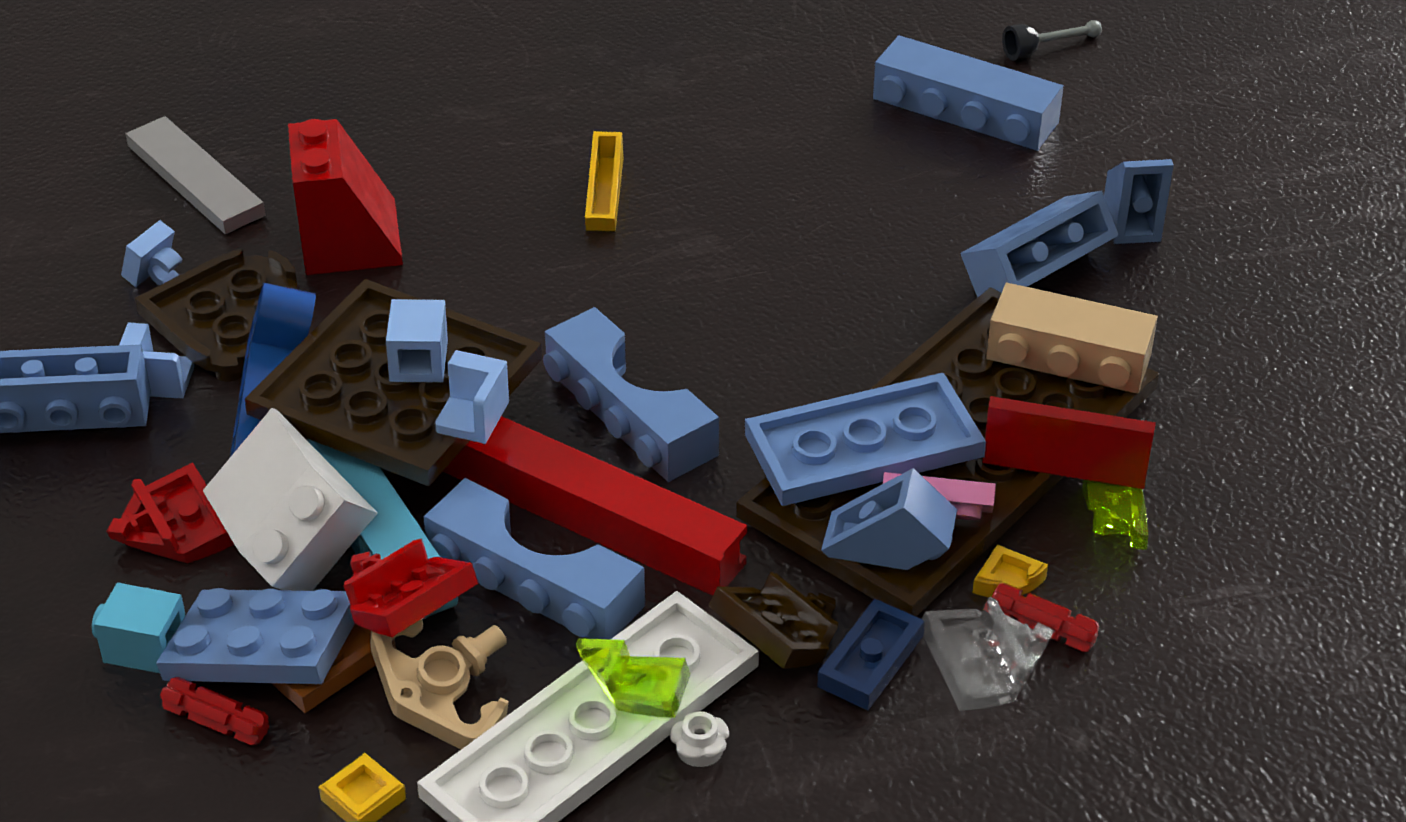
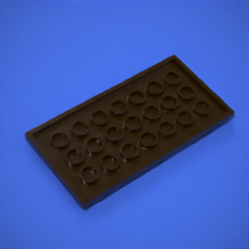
M990 287L869 390L944 373L985 439L990 396L1126 418L1157 389L1159 373L1147 367L1139 393L1137 394L986 359L990 321L1001 296V292ZM983 457L920 472L921 476L994 483L996 484L992 513L981 512L980 520L955 519L952 543L949 549L939 558L934 560L928 559L908 570L830 558L821 551L831 512L879 487L883 482L781 506L767 477H765L737 501L736 517L872 599L875 598L913 616H917L1064 476L982 463Z

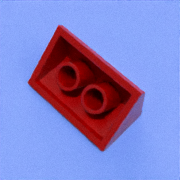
M990 396L985 434V455L982 463L1144 489L1156 422Z

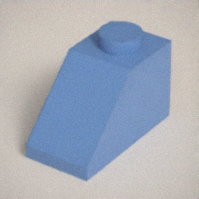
M1172 159L1127 161L1107 171L1104 197L1119 235L1112 239L1114 244L1161 242L1174 166Z
M912 468L832 511L821 551L830 558L908 570L928 559L934 560L939 558L949 549L952 543V533L958 509Z

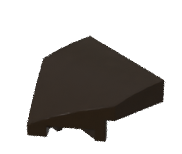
M771 571L761 590L754 587L717 586L708 605L783 669L798 668L822 662L838 628V622L831 618L836 607L834 598L820 592L817 596L813 593H808L807 597H805L778 574Z

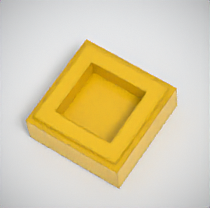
M366 753L319 786L321 801L346 822H377L406 800L405 786Z

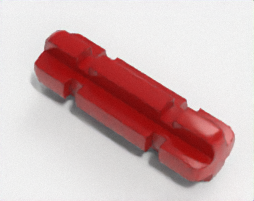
M1000 583L993 592L989 610L994 615L1008 621L1012 620V617L1018 618L1016 624L1058 642L1063 637L1067 639L1065 643L1067 646L1081 652H1088L1097 639L1099 624L1096 620L1081 614H1077L1076 618L1071 617V610L1031 593H1028L1027 597L1021 596L1022 589L1007 583Z
M180 677L171 678L167 686L163 687L160 697L163 699L162 706L165 710L180 716H185L188 712L187 719L228 736L236 732L234 738L249 745L260 744L263 737L269 731L268 715L265 712L248 705L242 710L243 703L202 686L198 687L196 691L195 683Z

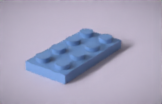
M944 373L745 419V436L781 506L883 482L884 472L903 474L914 468L920 473L982 458L985 455L986 440Z

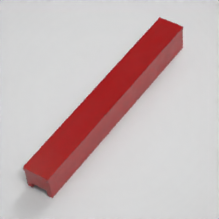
M503 416L500 417L486 444L469 441L443 470V472L460 480L467 478L509 499L510 503L712 596L717 586L727 587L747 564V556L740 553V541L747 534L746 524Z

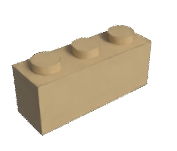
M1006 282L990 321L986 359L1138 394L1151 357L1158 316Z

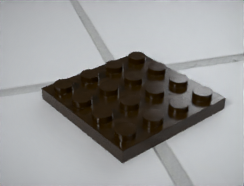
M364 279L245 398L246 413L251 417L262 420L271 408L276 409L303 437L430 486L470 441L436 432L435 421L450 397L448 362L455 350L507 361L508 391L510 396L542 360V343L446 309L448 344L443 382H389L386 335L391 300L422 299Z

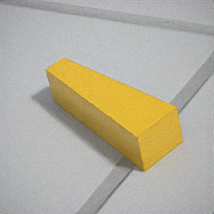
M593 131L585 212L586 230L616 231L623 167L622 132Z

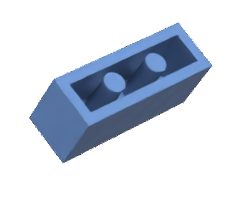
M1096 191L1065 196L960 254L978 298L990 287L1002 293L1006 282L1028 287L1119 235L1103 192Z

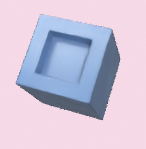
M128 323L119 345H142L151 388L150 397L183 399L194 370V363L186 356H178L175 353L154 352L149 325Z
M455 350L448 362L450 397L435 421L436 432L486 444L509 403L507 361Z

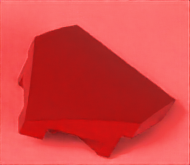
M193 462L146 486L141 479L134 478L131 484L134 493L120 519L113 518L107 529L110 539L184 563L203 559L235 545L204 494L203 490L207 485Z
M421 538L413 540L383 559L377 553L371 556L370 551L352 555L350 564L353 576L344 582V588L351 605L350 612L354 623L375 633L394 637L479 583L472 563L441 557L428 559Z

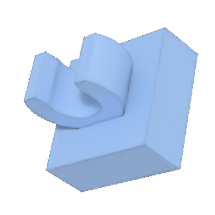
M159 220L126 246L121 276L135 287L149 276L157 285H161L179 276L173 269L182 263V258L171 249L175 231Z

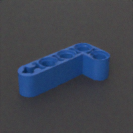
M263 283L246 348L230 457L261 421L247 415L245 398L308 336L314 312L316 293Z

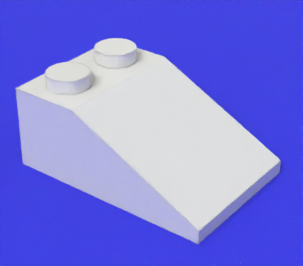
M273 408L269 410L203 490L238 551L272 587L281 590L313 591L378 514L284 416Z

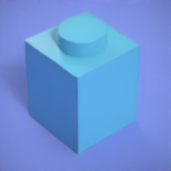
M116 583L106 603L100 604L97 607L92 620V634L98 640L103 663L160 673L156 662L186 616L182 595Z

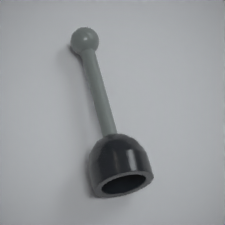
M1091 20L1082 27L1038 34L1034 28L1026 24L1010 25L1003 31L1002 45L1006 56L1010 60H1021L1034 55L1041 42L1081 35L1095 38L1101 34L1102 26L1098 21Z

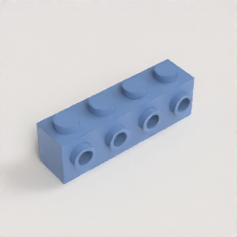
M141 344L0 351V433L146 426L151 388Z

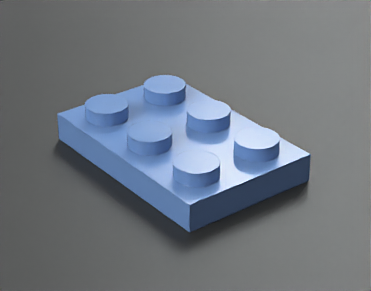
M224 588L202 590L156 664L163 681H170L173 677H180L187 681L322 684L355 624L350 612L351 605L346 591H330L327 589L315 591L277 589L227 590Z

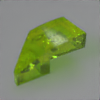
M1083 479L1082 489L1089 510L1094 511L1093 532L1103 536L1107 534L1130 535L1131 547L1147 550L1148 524L1143 489Z
M577 640L576 647L580 658L618 711L654 717L676 718L691 675L686 658L630 656L625 640Z

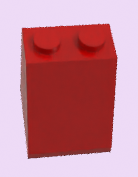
M310 119L301 123L288 124L292 181L306 275L403 265L395 198L337 119Z

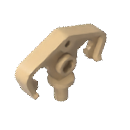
M422 619L394 637H388L371 631V652L391 711L399 719L459 749H463L507 716L509 701L500 698L498 702L491 701L483 705L480 709L481 719L474 724L462 722L453 704L467 690L470 674L473 676L482 674L485 671L487 657L507 644V639L498 626H491L475 638L458 636L453 640L452 648L448 646H435L429 648L417 658H411L395 649L392 641L400 635L411 638L415 637L423 629Z

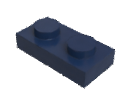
M874 598L818 671L817 687L869 710L924 636L925 620Z

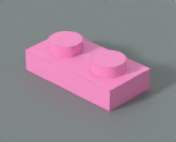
M884 472L883 484L901 474ZM922 476L958 509L956 519L980 520L981 512L992 513L996 484Z

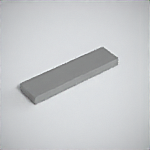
M166 116L125 133L128 147L224 234H228L266 216L264 202Z

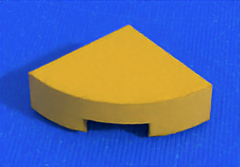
M997 545L975 577L973 593L991 598L1000 583H1007L1022 589V595L1036 589L1044 582L1047 577L1048 564Z

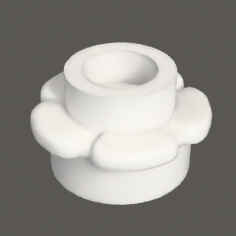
M702 711L687 714L683 721H678L672 726L670 732V739L676 744L679 758L686 764L695 767H705L717 762L726 748L725 739L729 737L728 726L721 718H715L711 714Z

